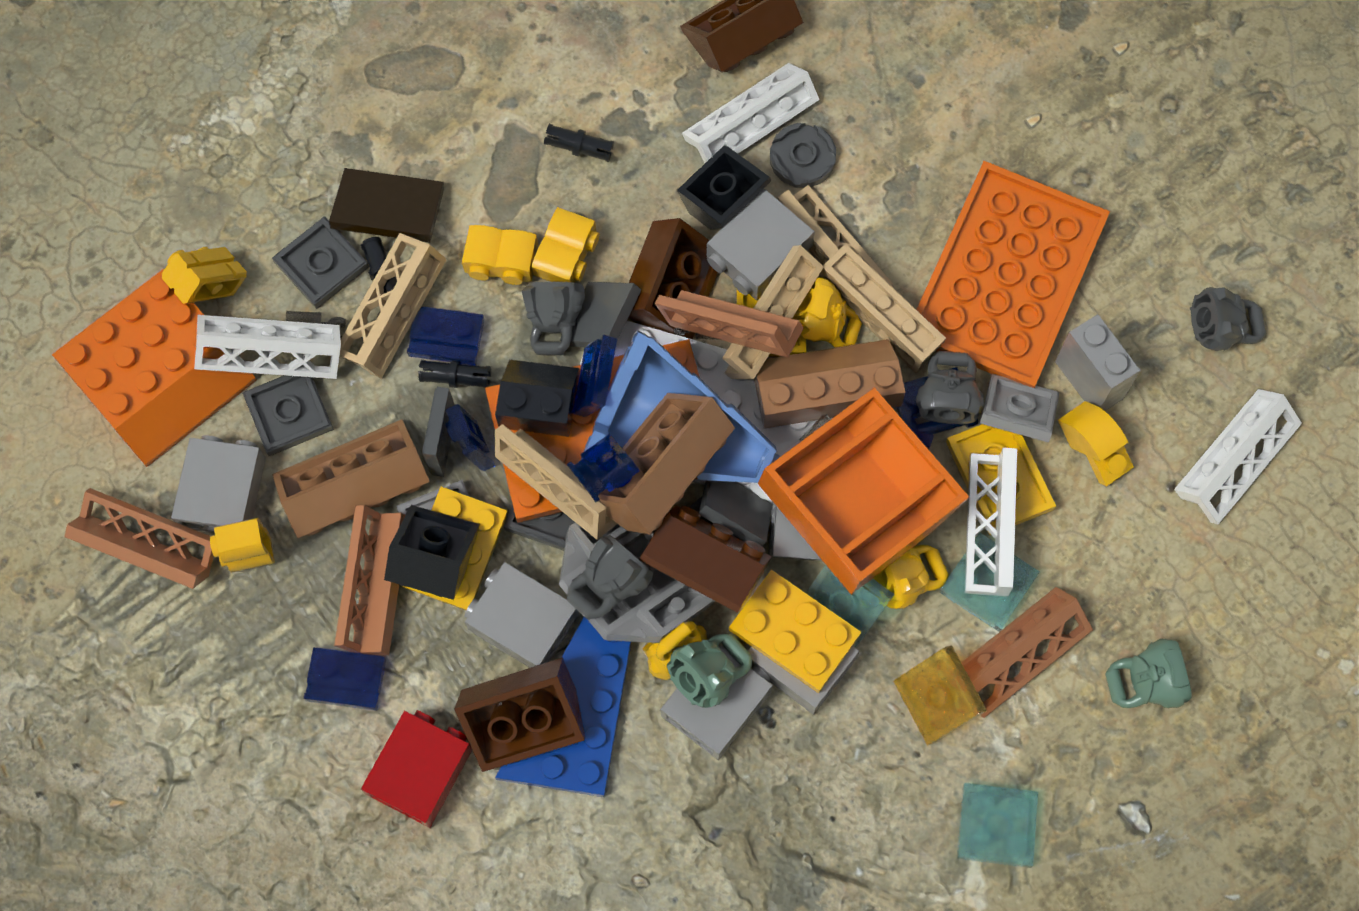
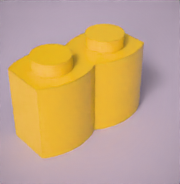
M557 207L550 220L545 237L534 257L531 266L533 275L550 282H580L587 268V262H584V258L588 251L594 252L600 237V233L596 232L595 220Z
M470 225L462 259L464 272L476 280L500 277L504 282L512 285L531 282L533 276L531 266L539 246L537 235L521 230H501L490 226Z
M259 518L214 527L215 535L210 536L213 556L219 557L221 566H227L230 572L275 563L271 537Z

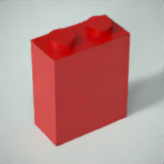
M404 710L361 790L378 802L431 828L469 758L472 748L466 742L467 737L462 732L452 727H448L447 731H444L434 726L436 720L418 710L413 715Z

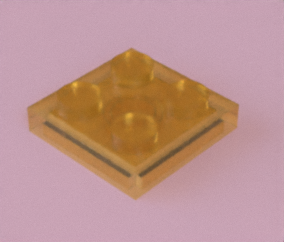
M952 645L942 648L893 681L927 746L938 742L987 711Z

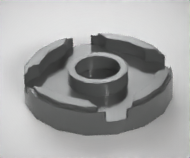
M795 123L784 127L775 135L770 148V165L774 174L783 183L795 188H804L807 185L813 187L821 184L831 175L836 163V146L832 137L823 128L816 125L812 127L805 125L806 123Z

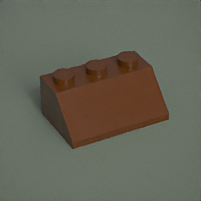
M723 0L684 23L680 28L709 67L720 72H728L737 68L740 65V61L746 57L765 51L768 47L767 45L774 40L790 36L794 33V28L804 22L794 0Z
M681 218L652 222L629 283H634L638 286L641 292L628 318L640 325L693 339L694 332L670 326L655 305L659 295L676 299L681 290L709 297L718 273L707 261V242L710 240Z
M674 506L664 517L662 524L658 527L639 560L738 613L753 595L772 556L766 554L765 549L761 545L749 540L744 542L732 536L733 532L726 526L718 523H713L712 525L704 521L696 510L687 506Z
M563 657L462 689L454 708L482 772L585 740L577 691Z

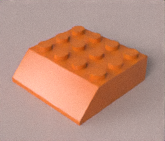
M164 269L52 354L146 467L257 380L252 373L194 369L197 316L204 314L193 302L185 304L181 302L174 293L175 289H170L162 279ZM203 348V358L218 359L225 354L220 348Z
M875 387L764 468L758 485L851 595L931 534L969 498L968 494Z

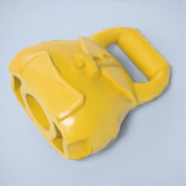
M820 277L816 279L792 319L799 320L803 326L800 334L801 337L813 342L826 341L835 348L855 345L862 325L856 312L846 305V301L842 300L836 287L827 279ZM847 316L849 317V321L842 341L840 338V334L845 325Z
M916 545L871 579L870 584L879 602H883L889 608L904 609L909 605H913L920 594L937 590L944 586L949 573L938 549L929 545ZM921 554H925L936 580L929 579V575L920 558Z
M692 621L682 622L660 640L659 643H647L642 649L648 657L647 662L650 673L659 679L670 680L671 676L668 672L667 664L670 661L671 654L676 647L708 640L707 631L703 626L696 625Z

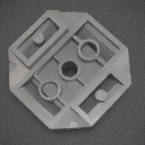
M576 522L569 526L566 534L559 586L566 594L570 584L586 569V561L598 542L597 539ZM617 524L602 537L611 535L637 559H640L657 529L648 535L627 531ZM642 562L653 572V578L649 586L640 592L639 595L623 599L619 604L616 603L611 611L601 618L588 621L604 640L659 643L682 622L691 621L712 606L715 601ZM588 585L578 589L597 608L602 605L603 599L593 593Z

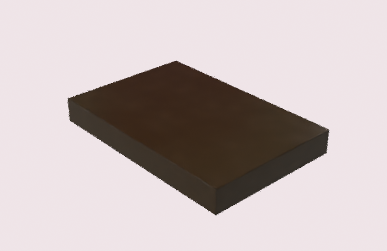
M344 168L329 219L330 229L397 238L399 233L419 241L430 243L444 192V182Z

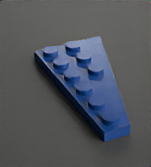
M583 617L562 657L577 691L585 740L501 766L495 777L496 780L605 798L632 642L604 640L587 618Z

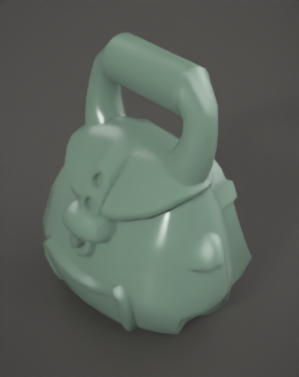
M719 634L709 640L676 647L671 654L667 669L671 676L670 680H672L678 690L692 705L709 708L719 705L726 699L731 684L749 672L752 667V655L734 635ZM722 643L741 666L734 667V664L720 650L718 645Z
M1159 639L1151 642L1147 649L1138 656L1119 659L1112 663L1105 673L1112 702L1122 708H1134L1148 704V702L1161 705L1164 708H1179L1192 698L1179 643L1174 640ZM1119 669H1130L1132 685L1136 692V695L1130 699L1126 698Z

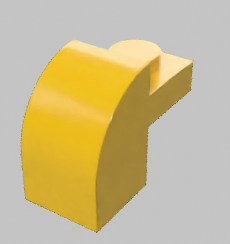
M1084 401L1058 419L1070 447L1086 455L1100 484L1107 487L1134 468L1124 445L1129 443L1125 434L1114 419L1100 407Z

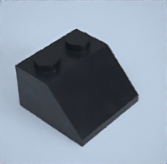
M724 145L681 185L677 192L688 213L708 229L713 230L723 228L771 182V178L727 145Z
M509 360L500 382L495 412L498 426L503 424L510 430L522 429L526 432L569 437L579 368Z
M411 505L389 546L384 580L454 600L464 579L480 524Z

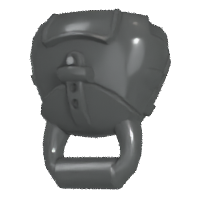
M529 282L523 288L522 295L527 318L532 322L531 347L536 355H563L570 346L572 327L575 326V320L583 307L585 299L584 287L581 283ZM543 332L562 333L561 342L539 341V338Z
M1208 287L1200 294L1194 296L1192 307H1190L1192 327L1195 339L1205 348L1214 351H1225L1231 348L1233 344L1259 343L1266 336L1262 308L1255 302L1241 299V296L1232 293L1225 287ZM1245 308L1248 309L1252 335L1247 333V331L1249 330V326L1246 318Z
M938 351L930 358L928 363V379L918 389L916 397L919 413L924 419L947 424H968L978 419L979 413L984 408V395L978 389L975 382L976 364L968 353ZM937 364L967 367V370L965 372L953 369L939 370Z
M611 535L602 537L591 551L590 557L585 564L586 569L570 584L567 601L588 620L601 618L611 611L616 603L619 604L623 599L639 595L640 592L645 590L653 578V572ZM588 585L593 593L603 599L602 605L597 608L578 589Z

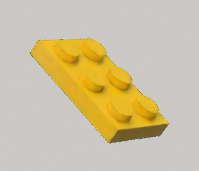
M981 424L947 438L946 444L967 489L969 488V461L971 453L1000 455L1002 448H1017L1015 525L1055 509V502L1022 435ZM978 464L977 475L989 485L997 478L998 465ZM977 485V494H979L982 489ZM996 485V486H995L993 489H991V490L997 495V485ZM987 494L976 502L977 510L986 520L996 512V504ZM995 519V520H994L993 522H991L990 524L996 529V519Z
M440 486L431 511L480 524L464 579L454 600L414 588L402 587L467 610L470 603L476 598L508 511Z
M772 569L729 626L730 632L817 693H820L861 635V631Z

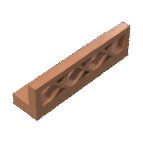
M683 290L680 291L676 299L659 295L655 302L657 308L672 327L787 358L803 330L799 320Z
M91 488L84 493L80 516L67 524L64 536L192 589L209 577L214 558L209 535ZM94 502L105 507L110 516L109 519L104 521L91 516ZM127 515L135 518L142 531L138 533L128 531L122 518ZM159 528L168 531L174 544L170 546L161 544L153 531ZM193 541L205 546L202 560L191 555L186 543Z
M365 505L355 506L334 646L359 656H389L399 584L386 581L384 577L389 546L405 514H380ZM367 519L371 521L369 535H367L365 529ZM362 554L365 560L364 570H362L360 565ZM356 589H358L360 595L358 605L355 600ZM351 624L354 628L353 642L349 640Z
M1055 587L947 673L953 685L967 694L978 715L985 718L1093 631L1077 598ZM1074 616L1079 626L1068 635L1062 634L1065 622ZM1044 639L1050 640L1047 652L1040 657L1035 656L1037 645ZM1017 661L1023 662L1020 673L1013 679L1007 678L1010 666ZM989 683L995 684L992 696L982 702L978 692Z

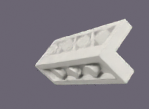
M787 63L682 132V135L686 142L698 149L704 163H706L724 145H727L736 153H740L820 99L808 72Z
M198 315L194 369L337 379L341 348L340 325ZM203 348H220L225 354L218 359L203 358ZM245 350H255L261 357L255 361H244L239 354ZM285 352L291 353L297 359L289 364H282L274 357ZM316 355L331 356L330 367L315 366L310 359Z
M1258 389L1174 489L1180 499L1197 503L1211 523L1219 524L1302 424L1284 394ZM1282 414L1287 423L1279 432H1276L1277 419ZM1260 439H1264L1262 453L1254 458L1256 444ZM1243 464L1242 477L1237 483H1233L1236 468ZM1218 490H1222L1221 502L1214 508L1210 500Z
M1002 448L1000 455L970 454L965 593L1009 596L1013 589L1017 448ZM978 464L998 465L997 478L989 485L977 475ZM977 485L982 489L979 494H977ZM996 485H997V495L991 490V489H993ZM985 494L996 504V512L987 520L976 509V502ZM976 519L981 523L977 529H975ZM995 519H996V529L990 524V523L993 522ZM984 528L995 538V547L986 554L975 544V536ZM994 553L995 564L989 559ZM976 554L980 560L974 564V555ZM985 563L994 573V586L974 584V571L981 564Z

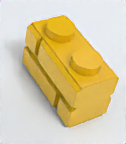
M202 247L197 251L185 252L184 250H178L169 257L168 264L162 272V279L170 289H175V295L185 304L234 296L247 277V271L238 261L234 262L235 257L226 247L212 249Z

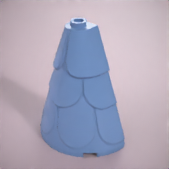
M637 331L632 339L633 344L631 347L628 346L595 420L592 436L588 438L580 463L591 466L594 469H605L667 393L713 397L735 429L728 436L725 445L716 451L708 461L705 470L697 477L698 480L758 483L764 468L780 457V455L776 454V446L732 403L726 404L695 373H691L653 337Z

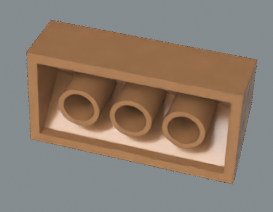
M888 339L789 355L788 358L783 356L766 359L754 378L763 429L833 418L874 387L892 408L901 407L905 396L899 360Z
M667 393L587 492L607 507L606 516L624 529L650 535L662 524L663 518L673 505L683 498L685 490L705 470L706 464L716 451L725 445L728 436L735 427L713 397Z
M402 419L272 474L280 502L297 539L305 535H315L322 531L324 527L337 521L344 522L352 519L355 513V506L380 507L385 505L391 498L403 493H413L419 490L422 485L430 482Z

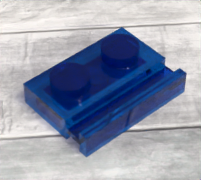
M421 306L412 322L410 342L407 348L408 357L445 362L458 360L461 364L476 366L485 320L484 315Z
M603 335L602 340L597 339L584 348L572 414L587 417L606 405L617 338Z
M459 404L446 409L450 420L446 423V428L451 439L454 442H459L464 456L482 471L494 467V461L486 455L490 451L478 422Z
M610 434L580 454L583 459L574 465L572 462H569L567 464L595 502L600 500L598 495L607 489L610 493L616 488L625 486L632 479V476L640 471L629 455Z
M313 647L307 677V688L303 699L307 702L377 711L386 658L383 656Z

